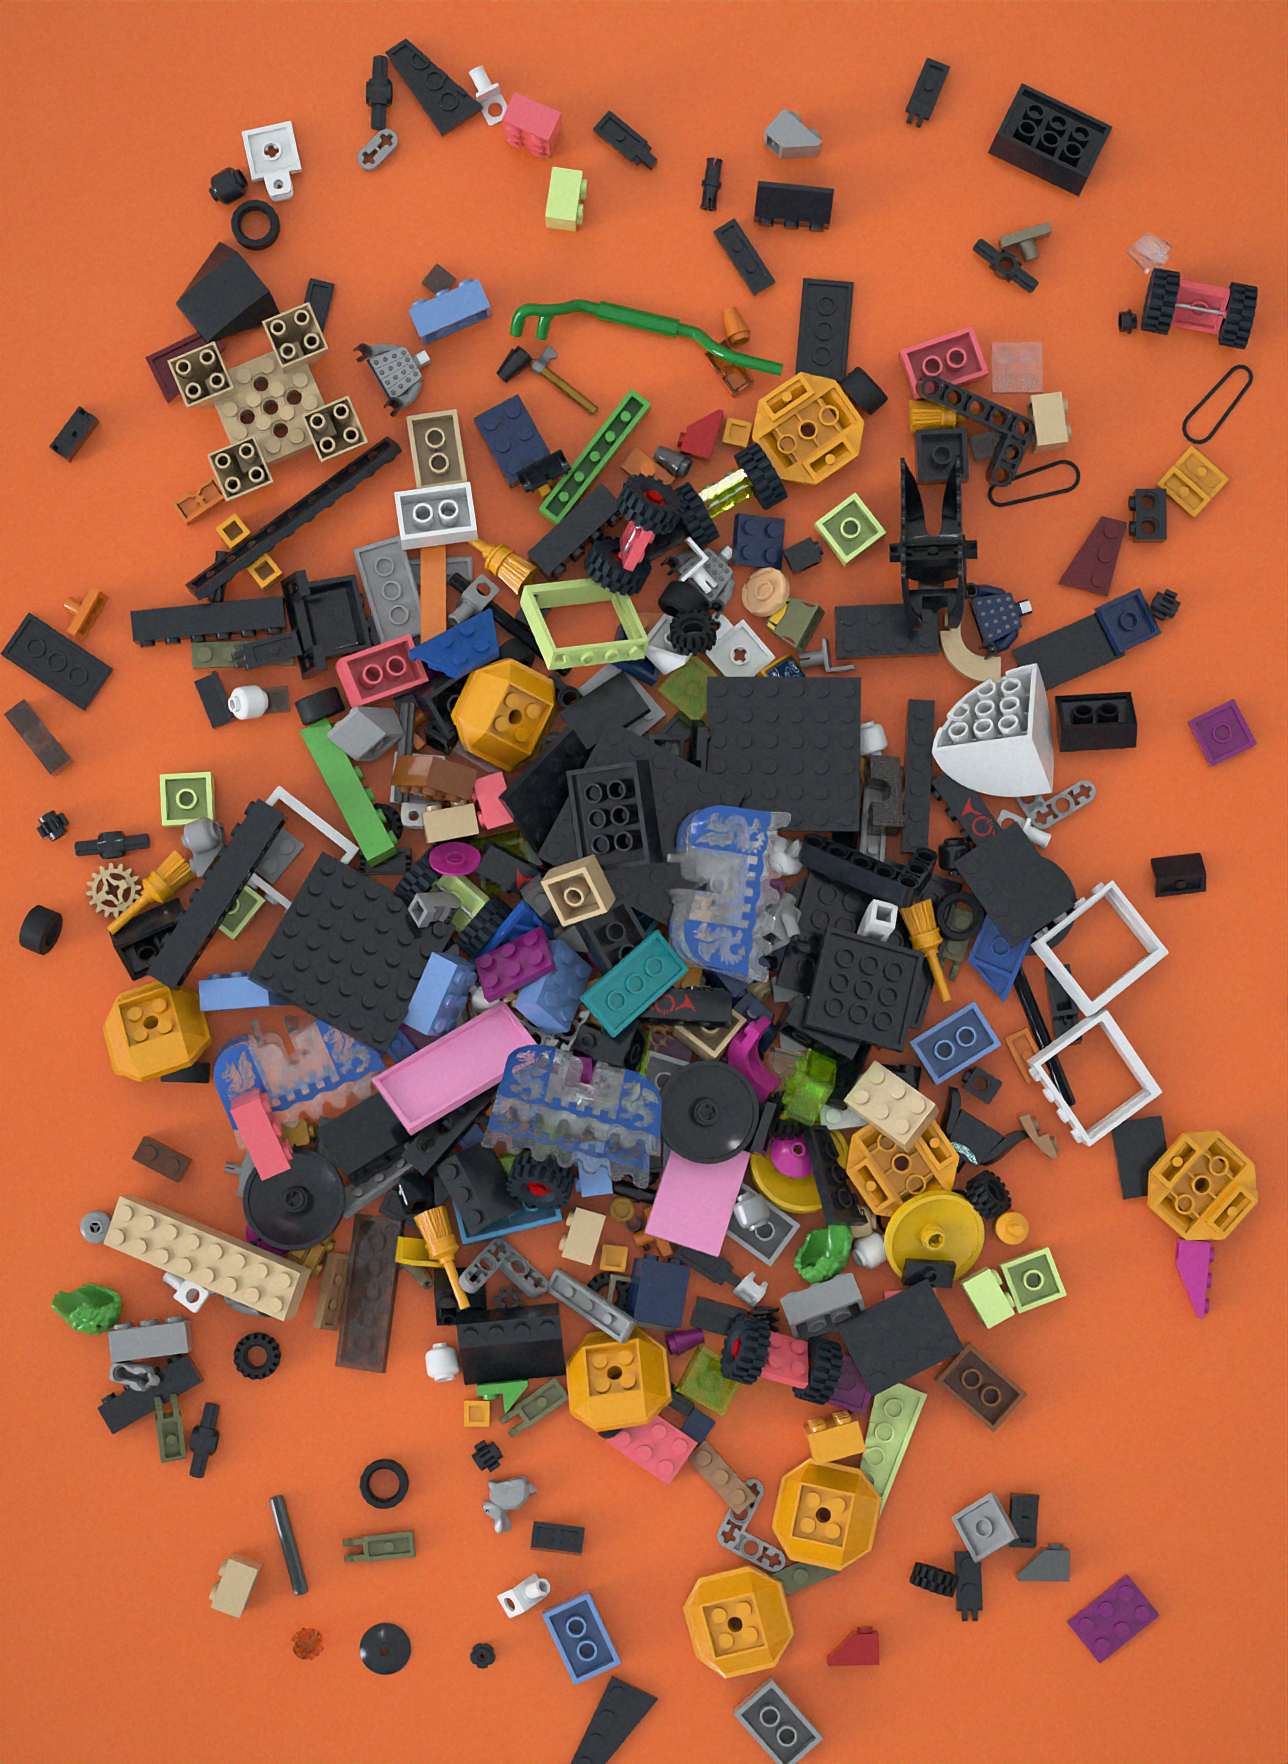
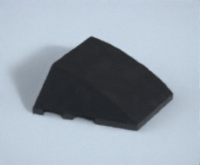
M220 241L176 302V306L207 344L237 335V333L248 329L260 328L263 325L262 321L280 314L269 289L236 250Z

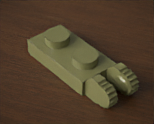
M956 908L950 929L956 932H963L969 929L974 920L973 913ZM970 938L965 941H952L949 939L946 941L940 966L943 971L945 958L954 961L949 973L950 981H955Z
M555 1376L517 1403L514 1409L502 1416L499 1421L501 1424L507 1423L513 1416L519 1413L524 1421L510 1429L508 1434L510 1437H513L569 1399L568 1393Z
M170 1394L169 1400L172 1412L163 1413V1402L160 1396L154 1397L156 1410L155 1424L161 1463L186 1458L182 1415L178 1407L176 1394Z
M414 1530L363 1535L362 1537L342 1540L343 1546L347 1547L363 1544L364 1553L345 1555L344 1562H373L416 1557Z

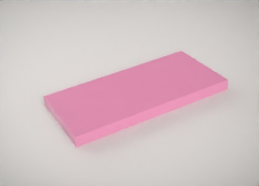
M501 1001L372 1078V1082L409 1134L413 1135L501 1082L508 1055L519 1047L535 1045L537 1043L507 1004ZM529 1049L526 1053L517 1054L516 1058H525V1060L519 1059L518 1061L527 1060V1062L514 1066L512 1073L514 1074L521 1070V1067L524 1068L526 1067L525 1065L534 1062L535 1052L527 1054L530 1053ZM543 1053L540 1054L537 1057V1059L541 1058L543 1056Z
M670 1149L644 1233L718 1257L751 1153L741 1151L735 1157L724 1162L700 1164L688 1161Z

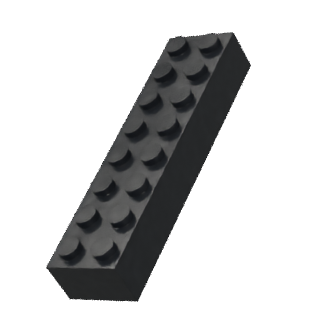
M259 798L256 802L251 801L244 812L247 815L242 824L238 822L230 834L233 837L228 846L224 844L216 856L219 860L215 867L210 866L202 878L205 880L204 884L200 889L196 888L188 900L191 902L190 906L186 911L181 910L174 921L177 924L173 932H167L160 943L163 946L160 953H154L146 965L149 968L147 971L148 975L172 990L179 991L289 819V817Z

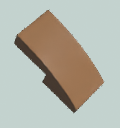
M1026 1113L1017 1117L1032 1143L1050 1159L1057 1158L1056 1151H1059V1147L1055 1137H1049L1048 1133L1038 1136L1037 1132L1040 1131V1127L1035 1116L1030 1117Z

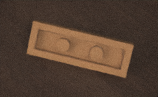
M328 1251L313 1322L314 1328L337 1331L352 1255Z
M707 1440L701 1443L687 1458L737 1515H740L758 1498Z

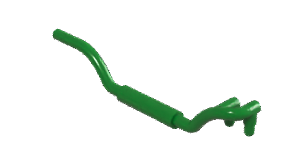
M574 299L557 304L527 303L516 309L512 317L510 335L514 337L522 336L526 322L525 319L528 316L540 317L535 337L539 340H546L550 329V322L555 316L583 312L595 315L598 320L673 338L678 335L696 340L704 349L717 358L740 367L781 376L783 368L782 363L732 351L714 341L702 329L679 323V319L605 301L596 303Z

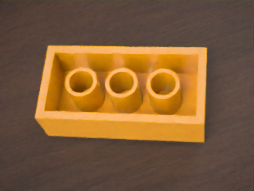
M847 1409L832 1413V1418L823 1420L822 1416L807 1420L808 1424L803 1425L815 1465L866 1452L859 1423L853 1412L848 1413Z

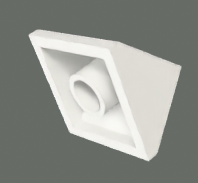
M663 614L647 635L649 644L645 654L663 675L685 665L693 654L689 653V656H685L684 651L680 654L677 652V648L673 649L670 637V623H672L673 617ZM693 631L686 634H697L700 632Z

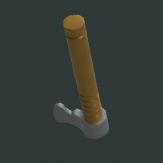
M547 346L544 353L531 363V370L538 376L545 377L551 384H554L560 391L593 415L598 407L547 367L550 362L549 359L557 358V353L550 346Z

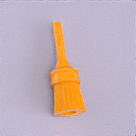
M949 399L948 402L951 405L955 404L953 399ZM909 400L908 418L911 434L915 433L916 430L955 429L958 423L964 422V419H967L929 401ZM980 408L970 409L973 415H976ZM997 411L994 413L993 418L1002 417V415Z
M480 538L467 541L483 553L482 557L486 559L484 568L488 571L490 570L494 576H499L517 595L522 594L524 586L531 585L538 575L539 568L536 565L516 555L515 551L509 549L504 543L497 546L488 545Z
M174 850L156 872L152 871L146 879L142 880L144 890L141 892L142 896L115 919L107 929L114 935L148 903L152 904L156 901L164 904L170 896L174 895L173 892L197 874L192 873L188 862Z
M931 898L915 902L909 908H899L898 910L911 935L909 940L912 942V949L925 953L924 957H927L941 1001L951 1000L952 998L936 954L939 952L937 947L942 943L943 938L940 936L939 927H936Z
M446 1206L436 1207L415 1216L414 1220L427 1243L425 1248L428 1250L429 1259L438 1260L440 1265H444L460 1310L470 1307L465 1291L459 1285V1275L453 1262L456 1260L454 1254L460 1247L456 1243L455 1234H452Z
M1013 1209L1004 1212L994 1219V1227H992L996 1238L1007 1244L1022 1242L1027 1237L1029 1231L1028 1222L1025 1217Z

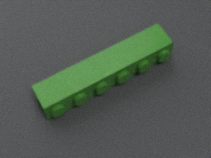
M630 389L572 464V469L568 471L567 475L565 474L538 508L539 514L555 526L577 506L651 410V403L633 389Z
M327 717L299 732L367 862L373 867L397 854L398 851L395 845L399 842L392 830L387 832L384 826L387 819L381 808L375 809L372 802L376 798L370 787L364 788L361 780L365 777L359 766L353 767L350 761L352 757L328 739L327 733L335 727L336 723L331 724Z

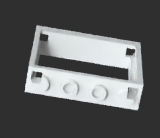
M278 786L265 803L273 807L278 799L282 800L347 851L340 861L348 865L359 851V848L286 790ZM255 873L247 883L254 890L258 886L266 892L264 897L276 906L278 902L287 908L284 911L286 914L292 904L291 901Z
M1113 880L1105 885L1102 882L1090 890L1093 894L1087 900L1083 896L1076 901L1072 912L1068 915L1064 912L1054 919L1055 925L1050 929L1047 927L1041 929L1034 935L1037 940L1030 944L1086 1017L1096 1013L1169 953ZM1102 897H1105L1149 954L1093 1000H1090L1046 942Z
M1103 1008L1093 1015L1084 1018L1027 1060L1031 1067L1028 1070L1030 1075L1036 1082L1040 1081L1045 1088L1042 1092L1049 1102H1055L1059 1108L1056 1112L1064 1123L1068 1122L1073 1130L1070 1133L1077 1143L1082 1142L1089 1147L1163 1093L1110 1013ZM1098 1023L1142 1087V1090L1085 1131L1041 1065Z

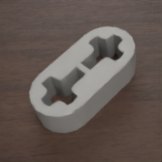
M390 129L379 131L358 153V163L364 171H375L396 151L399 142L395 132ZM391 136L392 145L386 144L380 150L379 147L383 144L381 138H389ZM376 151L377 154L373 157L375 163H367L365 165L364 155L371 156Z

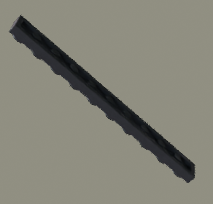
M386 436L185 584L189 592L199 601L209 597L216 588L223 583L231 581L235 574L251 566L264 553L270 552L277 543L293 535L295 530L303 524L312 521L319 512L331 507L338 498L354 490L361 481L373 476L376 470L384 464L392 462L402 452L398 443Z

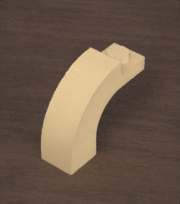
M944 612V627H948V612ZM961 623L957 629L939 631L941 652L949 666L957 674L979 684L990 678L992 682L1001 679V657H992L984 660L985 656L976 655L968 650L961 638Z

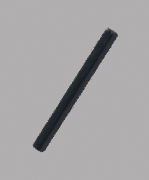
M457 572L449 579V584L461 594L471 585L467 579ZM477 588V592H478L480 595L486 596L484 593H482V592ZM491 600L482 611L490 608L494 621L515 638L522 641L544 661L533 633ZM572 667L555 669V671L565 677Z
M1021 965L1013 984L1041 1051L1052 1041ZM1055 1054L1045 1064L1050 1072L1049 1075L1053 1084L1070 1107L1076 1101L1059 1058Z

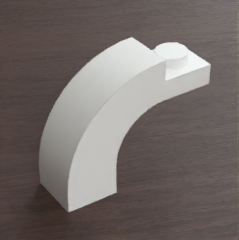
M873 899L866 909L857 934L886 942L889 935L895 929L898 906Z

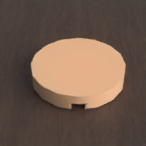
M767 567L754 572L749 577L750 581L748 584H745L742 589L744 607L755 616L767 617L775 614L785 605L790 593V584L788 578L782 572L775 568Z

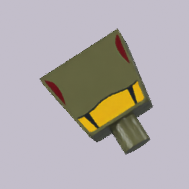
M788 597L785 605L778 612L767 616L768 620L765 626L780 640L798 653L803 654L825 612L816 603Z

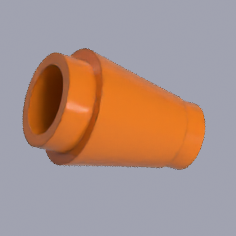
M730 307L725 309L722 313L727 341L733 347L750 341L749 335L751 331L737 308Z

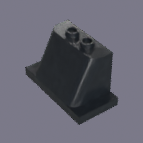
M301 570L295 571L280 581L291 631L296 630L303 656L297 657L302 680L313 678L327 670V660L348 656L372 647L369 637L370 623L365 618L363 610L365 604L364 597L359 593L355 574L308 582L306 571Z

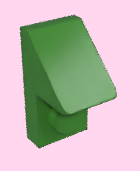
M528 1379L477 1384V1396H483V1400L498 1399V1394H503L506 1414L529 1384Z

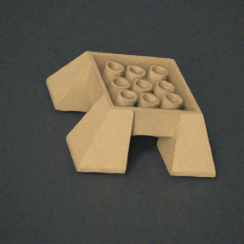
M309 302L262 321L274 351L229 370L215 341L167 361L187 409L216 408L231 445L207 454L226 502L274 483L270 467L310 450L316 449L322 463L368 443L349 396L325 405L310 369L329 348ZM267 381L269 383L268 388L265 391H257L256 385L258 382ZM294 394H299L302 396L300 403L296 405L290 404L289 398ZM268 405H278L277 412L272 415L267 414L265 410ZM246 414L255 415V419L251 424L242 423V419ZM280 427L288 429L287 435L283 438L275 436L276 430Z

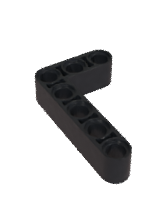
M921 377L915 386L918 396L1002 434L987 468L986 480L995 487L1010 485L1034 433L1033 422L1025 416L939 377ZM929 380L934 384V391L930 395L926 393L924 388ZM951 391H954L957 395V401L953 405L947 400V396ZM974 401L980 407L976 415H973L970 411V405ZM997 411L1002 415V422L999 425L993 422V415ZM1018 422H1022L1025 427L1023 434L1020 436L1015 430ZM1009 445L1015 451L1011 459L1005 455V450ZM998 469H1002L1005 475L1001 482L995 479V473Z
M808 833L804 836L798 856L799 862L804 866L902 908H909L914 905L930 881L938 858L937 853L932 849L921 847L914 852L903 870H900L816 833Z

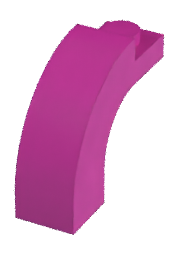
M765 1016L757 1023L752 1021L747 1027L744 1026L732 1038L727 1055L728 1065L736 1068L748 1079L755 1090L758 1102L765 1103L768 1100V1097L773 1094L781 1082L780 1078L764 1066L758 1054L759 1040L771 1024V1021Z

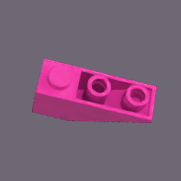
M1177 1238L1174 1264L1196 1317L1204 1319V1313L1208 1314L1209 1298H1206V1289L1211 1287L1212 1273H1208L1209 1262L1213 1263L1214 1247H1211V1242Z

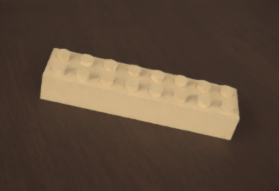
M134 1194L119 1197L103 1243L282 1321L295 1318L311 1273V1269Z

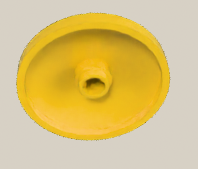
M792 1113L780 1115L779 1118L791 1121L795 1119V1116ZM809 1113L807 1125H821L820 1117ZM839 1130L829 1131L840 1155L837 1161L845 1169L849 1147ZM772 1137L765 1158L750 1154L749 1168L752 1180L758 1191L767 1201L782 1210L792 1213H812L823 1209L814 1173L803 1178H790L775 1168L770 1156V1148L775 1139L774 1137ZM799 1147L793 1148L796 1154L802 1153Z
M945 1190L928 1191L909 1199L894 1213L884 1235L885 1255L890 1266L900 1278H902L906 1258L954 1261L956 1263L954 1281L965 1274L978 1259L984 1244V1224L978 1211H975L973 1204H970L969 1200L962 1195Z

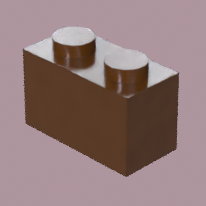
M150 1136L143 1137L132 1157L133 1160L176 1183L181 1182L193 1160Z

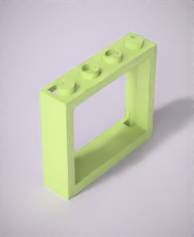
M593 578L525 585L520 604L548 670L644 659L649 639L629 595L626 593L625 596H622L617 591L614 594L610 592L609 588L606 587L604 589L600 587L601 583H595L592 580ZM612 601L628 640L556 648L540 609Z

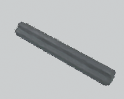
M413 702L401 703L400 724L405 735L398 740L397 756H412L416 704ZM395 787L394 801L407 803L409 795L398 792L399 788Z
M282 1495L273 1496L269 1501L293 1591L296 1596L303 1595L308 1592V1587L284 1497Z

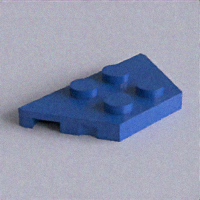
M489 608L408 651L409 659L412 661L416 659L428 663L429 668L442 671L454 679H459L499 658V646L492 610Z
M522 900L471 962L476 964L475 959L539 926L546 930L550 940L554 935L553 928L526 901Z
M986 914L982 928L978 933L967 961L995 991L999 998L1005 1002L1034 934L1011 949L990 917Z

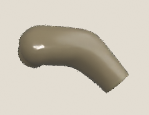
M395 1258L391 1260V1265L395 1270L400 1271L404 1267L422 1288L429 1289L433 1286L434 1281L425 1266L395 1262Z

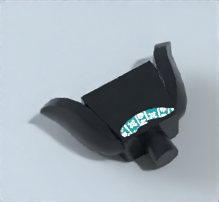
M949 1086L948 1100L942 1115L940 1128L960 1156L956 1173H960L966 1162L975 1167L978 1165L985 1167L993 1165L1001 1160L1018 1143L1029 1138L1024 1130L1013 1131L1003 1137L1001 1133L963 1109L960 1110L961 1096L959 1090Z

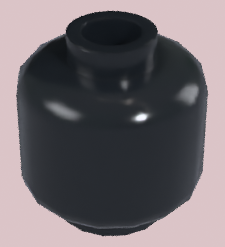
M228 167L211 177L209 192L216 202L220 200L223 204L229 205L246 195L248 182L239 169L235 170L232 167Z
M960 837L944 839V843L938 846L939 867L942 870L948 871V875H960L953 863L971 851L970 844L964 842V838Z

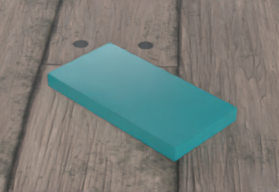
M654 930L588 989L580 999L609 1035L615 1037L690 969L658 930Z

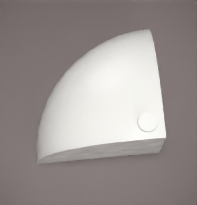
M1037 663L1008 670L1005 672L1006 676L1001 677L996 682H992L991 678L967 693L946 715L947 721L943 727H939L936 733L932 754L940 768L953 780L972 790L995 796L1022 797L1052 793L1054 775L1052 726L1046 691Z

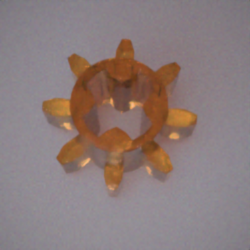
M647 1024L650 1030L649 1033H646L649 1040L648 1046L650 1044L655 1045V1052L658 1051V1046L660 1045L668 1049L665 1041L666 1039H673V1036L666 1033L670 1026H666L663 1029L660 1025L652 1027ZM656 1029H661V1034H665V1039H660L659 1044L654 1043V1039L650 1038V1033H655Z
M303 1627L291 1638L295 1643L292 1648L293 1652L300 1659L306 1660L309 1658L313 1660L324 1649L320 1645L323 1640L322 1635L316 1629L308 1628L306 1630Z

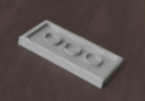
M400 535L353 549L380 643L383 644L408 634L412 638L421 636V599L407 552L402 550Z

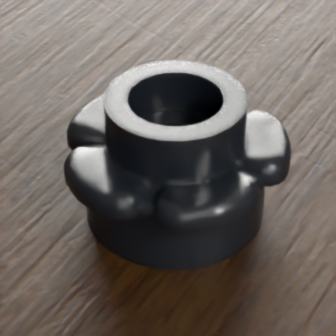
M1131 309L1119 312L1118 327L1120 332L1131 334L1132 329L1137 327V316L1132 314Z
M478 1643L472 1648L473 1652L470 1654V1660L478 1668H487L489 1664L491 1665L495 1661L494 1649L491 1645ZM484 1653L485 1657L481 1658L480 1654Z

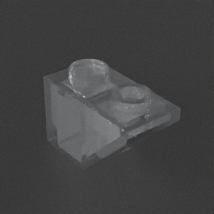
M1147 231L1129 248L1127 254L1146 274H1149L1154 267L1161 269L1167 263V260L1170 258L1168 253L1172 246L1150 231Z

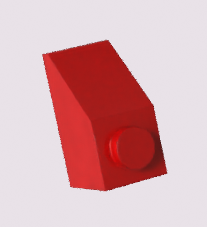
M718 409L689 425L686 433L681 432L677 447H681L680 453L709 463L724 411Z
M872 1626L857 1627V1631H851L827 1656V1665H879L878 1631L873 1630Z

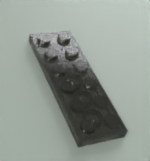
M355 1213L335 1366L386 1373L400 1263L395 1262L398 1236L404 1237L406 1220Z

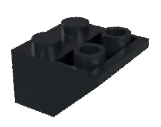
M467 1267L456 1268L459 1277ZM434 1268V1299L437 1326L456 1325L457 1313L488 1310L487 1282L475 1293L465 1292L470 1307L460 1310L445 1268ZM474 1273L469 1280L473 1283L478 1276Z

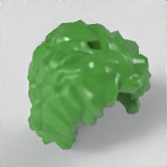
M829 1225L827 1229H813L812 1233H807L803 1247L798 1248L796 1251L797 1254H795V1262L793 1264L799 1270L798 1272L802 1278L812 1284L817 1282L824 1283L843 1272L846 1262L849 1261L848 1255H850L849 1250L853 1240L852 1229L849 1226Z
M88 1282L87 1286L83 1284L81 1288H77L70 1293L59 1291V1294H56L52 1300V1310L57 1312L65 1320V1323L71 1325L77 1332H84L87 1335H99L112 1329L120 1319L123 1306L120 1294L115 1292L114 1289H109L107 1286L102 1287V1285L96 1286L91 1282Z

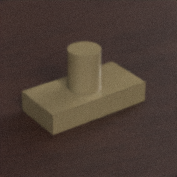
M1049 222L1000 237L998 244L1000 250L1003 249L1004 251L1020 246L1025 262H1030L1039 258L1034 241L1049 237L1052 231Z

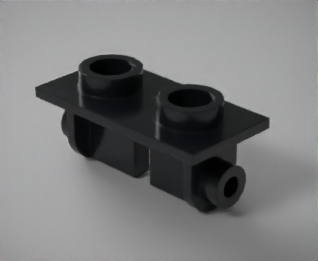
M559 449L516 472L524 491L526 493L530 491L533 493L535 492L534 490L547 484L548 480L551 479L553 481L564 474L567 475L568 471L572 468L562 450Z

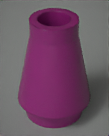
M701 1328L671 1331L669 1335L665 1336L670 1355L676 1354L679 1356L697 1345L705 1343Z

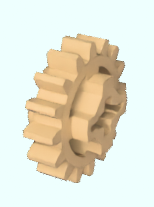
M109 863L108 870L100 866L101 873L99 875L96 873L91 874L95 880L94 882H87V885L91 886L92 890L86 892V895L93 896L89 904L98 905L96 908L97 913L105 910V917L109 918L113 912L115 918H118L120 912H124L134 903L135 899L137 900L141 897L137 895V891L143 888L136 885V882L140 879L139 876L131 877L133 869L129 868L124 871L123 864H119L118 868L115 869L114 864ZM111 874H121L126 879L116 881ZM102 880L104 883L103 889L98 893V886ZM110 883L120 887L117 891L118 898L115 895H109V892L112 890ZM131 888L130 897L128 901H126V892L128 889ZM111 900L114 901L117 907L111 908L103 903Z

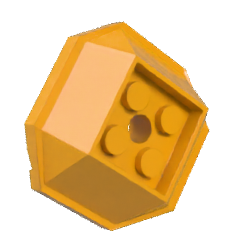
M800 372L758 401L752 440L754 443L757 442L762 450H764L781 481L817 485L858 457L864 420L836 380ZM809 425L814 428L815 434L811 437H805L801 433V428Z
M512 658L495 661L472 671L451 713V718L454 725H456L464 750L508 772L537 758L542 747V740L547 736L558 713L553 680ZM513 710V718L509 721V714Z
M159 981L119 993L102 1027L115 1074L123 1077L126 1076L139 1082H146L192 1066L201 1056L204 1049L208 1048L213 1042L205 1011H200L199 995L184 986H181L179 991L172 990Z
M935 1119L909 1152L868 1123L851 1134L845 1172L875 1215L892 1217L905 1202L919 1194L935 1190L952 1192L960 1156ZM899 1156H905L907 1159L906 1167L901 1170L896 1169L894 1166L895 1159Z
M1217 1129L1182 1133L1149 1170L1147 1206L1185 1240L1226 1239L1259 1201L1256 1190L1254 1163ZM1199 1178H1203V1186L1196 1190L1195 1182Z
M638 1326L634 1327L629 1339L623 1344L604 1331L586 1333L566 1363L570 1413L573 1417L597 1432L647 1425L673 1400L667 1350ZM616 1373L622 1374L619 1379H611V1377Z
M809 1458L781 1478L772 1529L790 1560L841 1571L873 1550L883 1498L861 1468L834 1462L815 1465L813 1458ZM822 1507L829 1509L831 1512L829 1521L820 1519L819 1510Z
M751 1565L701 1576L683 1606L696 1658L725 1679L775 1667L796 1632L782 1581L767 1575ZM731 1618H740L743 1627L735 1628L731 1624Z

